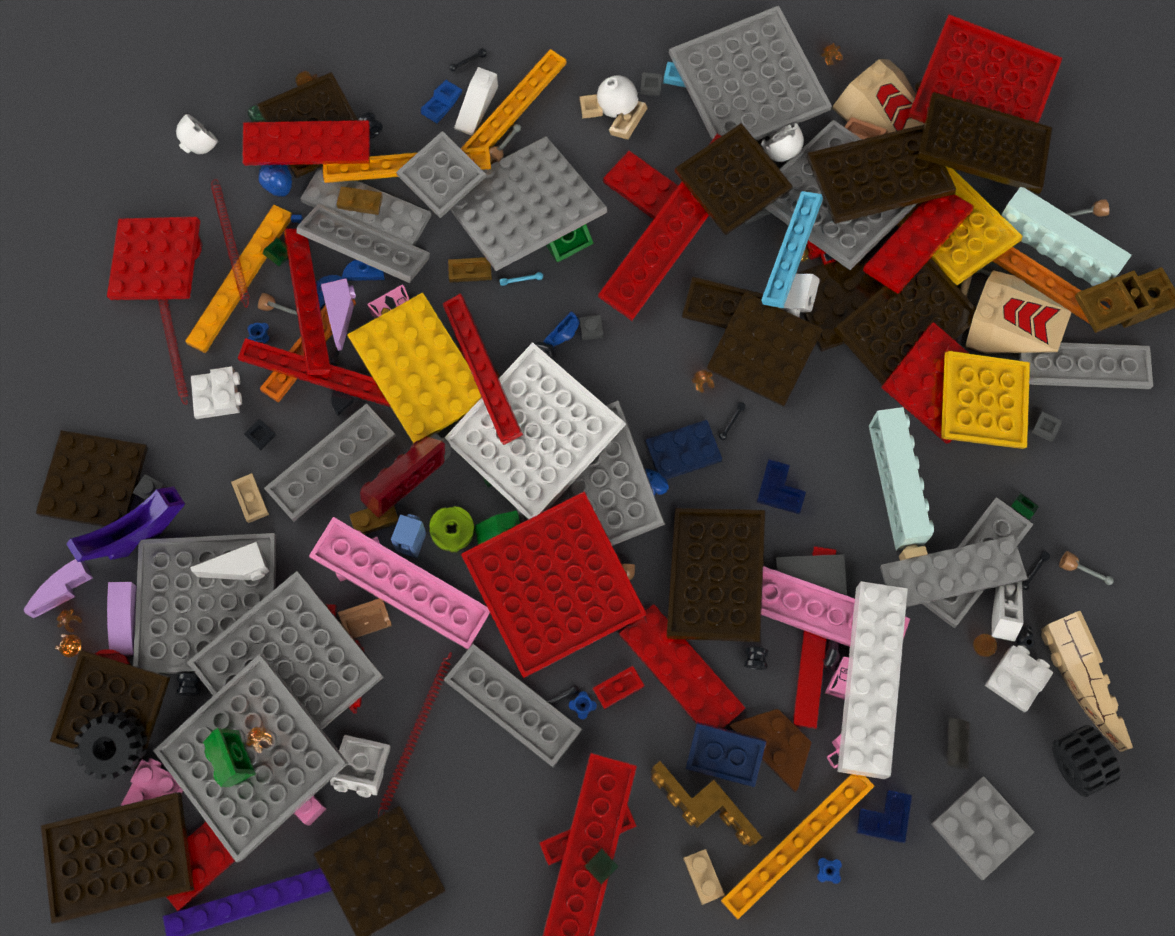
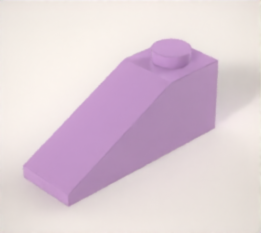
M347 279L321 284L338 351L343 349L354 308L352 299L356 298L353 285H348Z

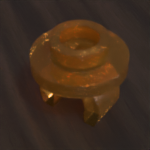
M833 43L823 48L824 53L821 56H826L828 66L834 64L833 56L836 57L837 62L843 60L842 54L837 51L841 48L840 45L835 46Z
M308 71L300 72L296 76L297 86L316 79L317 74L312 76Z
M704 369L694 373L695 377L691 380L693 383H697L696 388L699 392H704L702 385L705 382L708 383L709 388H714V382L709 379L713 376L712 372H707Z
M73 608L69 610L64 609L56 618L58 621L56 626L60 628L64 624L65 629L73 633L74 630L69 627V622L77 620L81 623L82 620L79 616L72 615L75 611Z
M62 634L61 637L63 639L60 642V646L56 645L55 649L60 651L65 657L75 656L80 651L81 639L74 634Z
M256 726L246 735L248 738L246 744L248 746L253 745L257 753L263 751V747L259 744L260 741H266L269 745L273 741L272 737L265 733L267 729L264 726L260 728Z

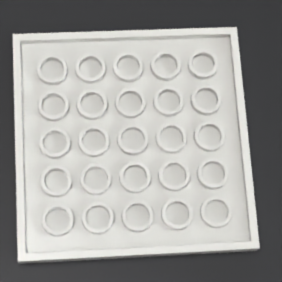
M533 342L499 378L523 435L503 445L481 397L445 437L458 454L528 519L548 510L626 425L622 419Z

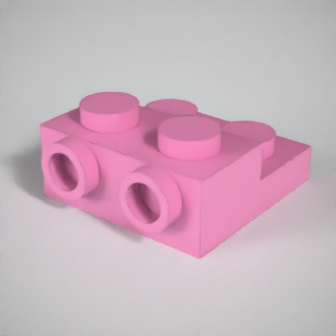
M149 758L148 762L140 761L130 780L132 785L121 805L176 792L182 794L183 790L170 772L161 768L162 763Z

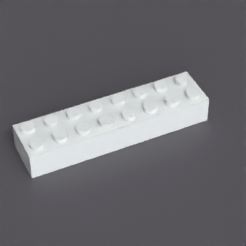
M862 581L856 587L837 772L886 779L891 776L908 588Z

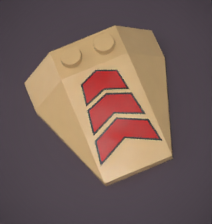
M878 59L854 79L832 107L847 122L853 117L887 129L888 133L924 125L922 122L907 117L916 93L903 71L889 59Z
M993 270L986 281L973 316L966 348L986 354L1058 352L1071 316V311L1019 278Z

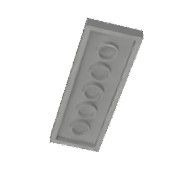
M323 167L317 169L300 198L302 203L314 208L317 204L323 205L415 246L431 217L430 211L385 192H382L383 199L379 215L338 209L336 204L341 186L375 192L382 191L356 180L325 183Z
M317 204L297 226L298 234L408 283L414 279L430 256V253L320 204Z
M1061 343L1058 352L1019 353V361L1030 362L1029 385L1151 389L1153 387L1150 346Z
M366 403L264 489L290 519L295 522L394 439L396 435Z
M996 497L957 548L1013 535L1018 546L1033 526V523ZM984 590L922 604L955 628Z
M1014 535L880 566L885 585L908 588L906 607L1021 582L1027 579Z
M474 644L471 645L444 679V682L552 768L582 731L580 727Z

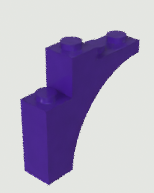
M174 486L156 489L148 499L127 515L101 529L70 538L66 544L77 562L106 556L110 560L128 557L141 540L159 537L183 508L185 502Z

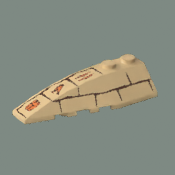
M1081 611L1041 629V637L1045 645L1049 646L1052 653L1051 660L1058 667L1071 693L1102 734L1120 752L1133 748L1123 718L1121 716L1117 717L1118 703L1116 697L1109 694L1108 684H1110L1108 674H1102L1099 663L1103 662Z

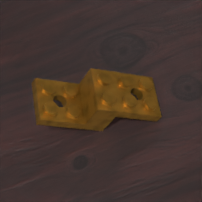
M1163 267L1137 276L1135 271H1131L1080 291L1075 295L1078 304L1095 333L1119 323L1126 328L1175 308V288ZM1148 290L1155 291L1157 298L1149 296ZM1105 301L1109 303L1110 309H1104L1100 302Z
M661 761L653 766L651 780L659 789L663 787L668 793L666 798L675 808L677 806L681 808L684 812L682 817L690 826L694 824L698 828L712 814L719 810L721 812L719 815L721 820L727 826H733L737 831L735 836L743 845L748 844L751 847L762 838L715 780L695 797L691 798Z

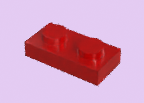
M631 666L595 686L593 691L603 709H606L644 688V684L634 666Z

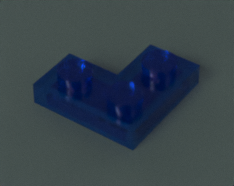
M768 459L757 503L800 514L806 491L785 486L790 465Z
M888 790L886 792L884 813L860 809L856 834L904 844L906 842L912 795Z

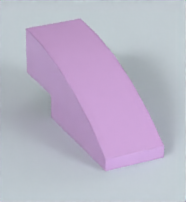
M75 559L55 572L31 597L24 608L25 614L35 618L76 597L72 589L93 578L87 564L84 561L77 562Z
M108 582L107 624L109 649L118 651L125 656L134 655L137 586L132 582Z

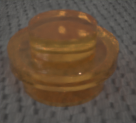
M981 634L975 638L973 647L978 655L989 657L996 652L997 642L991 635Z

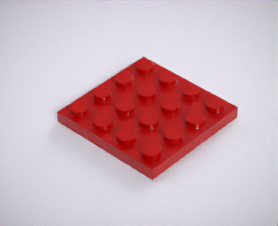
M198 217L118 219L107 298L110 300L190 299L200 219Z
M933 322L881 388L942 441L948 444L952 440L941 438L945 353L948 351L970 353Z

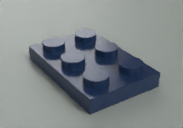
M707 420L645 440L656 472H659L666 480L722 462V456Z
M697 722L686 769L755 787L766 740Z

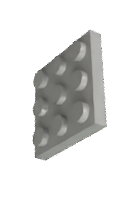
M443 131L396 172L397 176L439 218L486 178V173Z
M981 777L931 823L980 880H984L1034 833L985 777Z

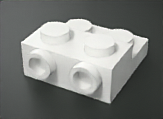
M232 366L211 369V373L191 376L193 409L196 419L240 413L239 405H242V396L237 388V385H240V376Z
M1013 645L1007 650L985 686L1025 713L1038 693L1043 690L1053 672L1049 670L1050 665L1044 660L1037 659L1036 661L1030 657L1028 649L1020 645L1017 647Z
M344 735L339 752L347 760L348 764L330 780L331 785L339 792H347L348 789L355 790L358 795L366 798L370 797L371 794L377 795L384 775L383 770L390 751V745Z

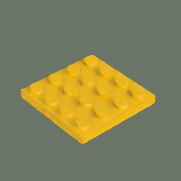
M953 351L946 352L941 438L1018 449L1027 448L1030 362Z

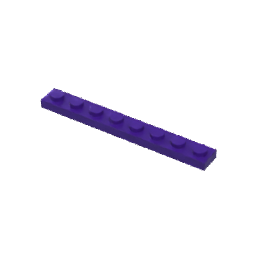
M315 869L163 916L166 936H188L332 890L321 869Z

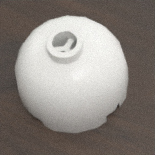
M616 75L607 78L601 83L598 88L597 100L606 116L617 117L616 114L623 113V115H626L635 108L638 103V93L631 80L625 76Z
M185 114L177 125L176 135L181 142L179 146L187 153H190V151L196 154L208 153L219 142L212 132H208L202 123L189 114Z
M795 123V127L792 128L789 124L769 135L770 139L767 142L765 138L761 142L764 151L773 161L788 162L801 151L804 145V137L799 125Z

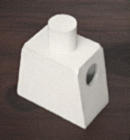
M796 274L784 308L780 309L799 318L800 312H811L819 285V278L814 274Z

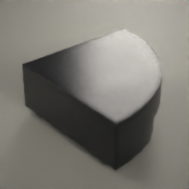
M334 390L331 396V404L335 414L339 416L354 401L348 394Z

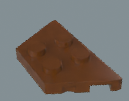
M779 709L732 723L729 726L732 731L765 739L766 745L762 761L793 792L798 789L812 742Z

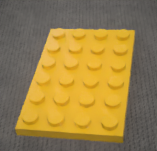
M946 167L956 187L955 195L973 205L974 209L935 252L931 259L956 285H959L1020 242L1023 236L953 168ZM923 202L918 203L897 226L900 228Z
M423 292L347 334L413 444L416 441H421L426 436H432L463 418L482 397L467 362Z

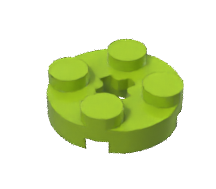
M453 506L439 509L432 516L429 525L432 541L437 547L445 551L458 552L466 547L474 536L475 528L472 518L461 507ZM447 525H457L455 533H447Z

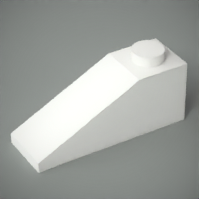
M480 67L477 68L464 98L455 124V130L471 136L476 132L498 89L496 73Z
M257 542L190 567L197 577L255 581L263 578L264 574L270 572L262 549Z
M1022 581L996 587L992 612V637L1015 641L1023 625Z

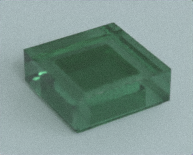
M602 848L584 865L601 884L619 867Z

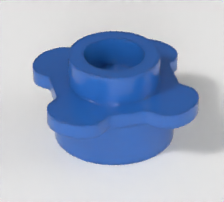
M250 324L248 326V333L250 335L248 339L267 343L269 341L267 334L269 330L268 324Z
M582 691L575 700L569 702V708L578 714L579 719L584 720L590 711H594L597 708V704L595 701H591L587 692Z
M826 858L819 859L817 879L820 882L832 881L834 884H838L841 881L839 871L842 863L838 859L834 861H828ZM829 868L832 870L831 873L827 872Z

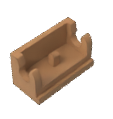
M380 598L338 612L342 626L353 639L392 626L385 602Z

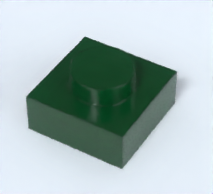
M276 238L264 249L263 255L280 267L288 259L286 244Z
M1022 493L1018 495L1011 505L1016 512L1029 520L1039 507Z

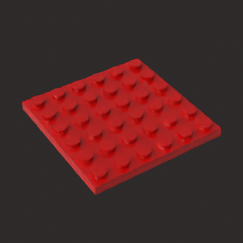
M948 15L907 117L925 124L930 97L935 92L1039 123L1062 57Z
M585 492L461 554L523 678L647 615Z

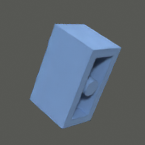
M411 514L407 516L400 515L391 538L396 552L418 558L426 537V531L420 518Z

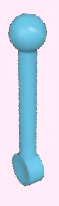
M537 272L535 275L511 279L502 278L499 282L501 286H505L513 282L531 279L541 280L543 274Z

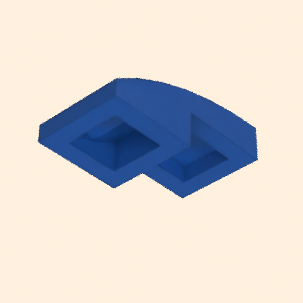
M445 80L434 90V96L421 108V114L437 124L458 100L462 89Z

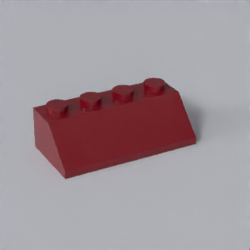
M427 436L421 441H416L406 454H400L395 459L394 464L389 468L385 467L382 469L376 479L372 482L368 481L362 486L360 491L361 502L378 518L382 517L444 464L445 443Z

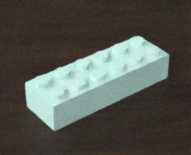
M1024 187L1018 189L1001 215L1023 236L1021 242L1029 244L1040 254L1048 256L1057 265L1065 267L1076 277L1089 282L1092 287L1116 278L1131 257L1130 253Z
M903 407L878 410L869 424L896 551L904 550L905 547L917 544L918 547L924 546L932 536V533H934L933 522L929 520L927 513L929 511V503L926 498L924 499L922 491L924 490V481L922 477H919L918 473L919 459L917 456H914V438L909 434L910 420L908 414H905Z

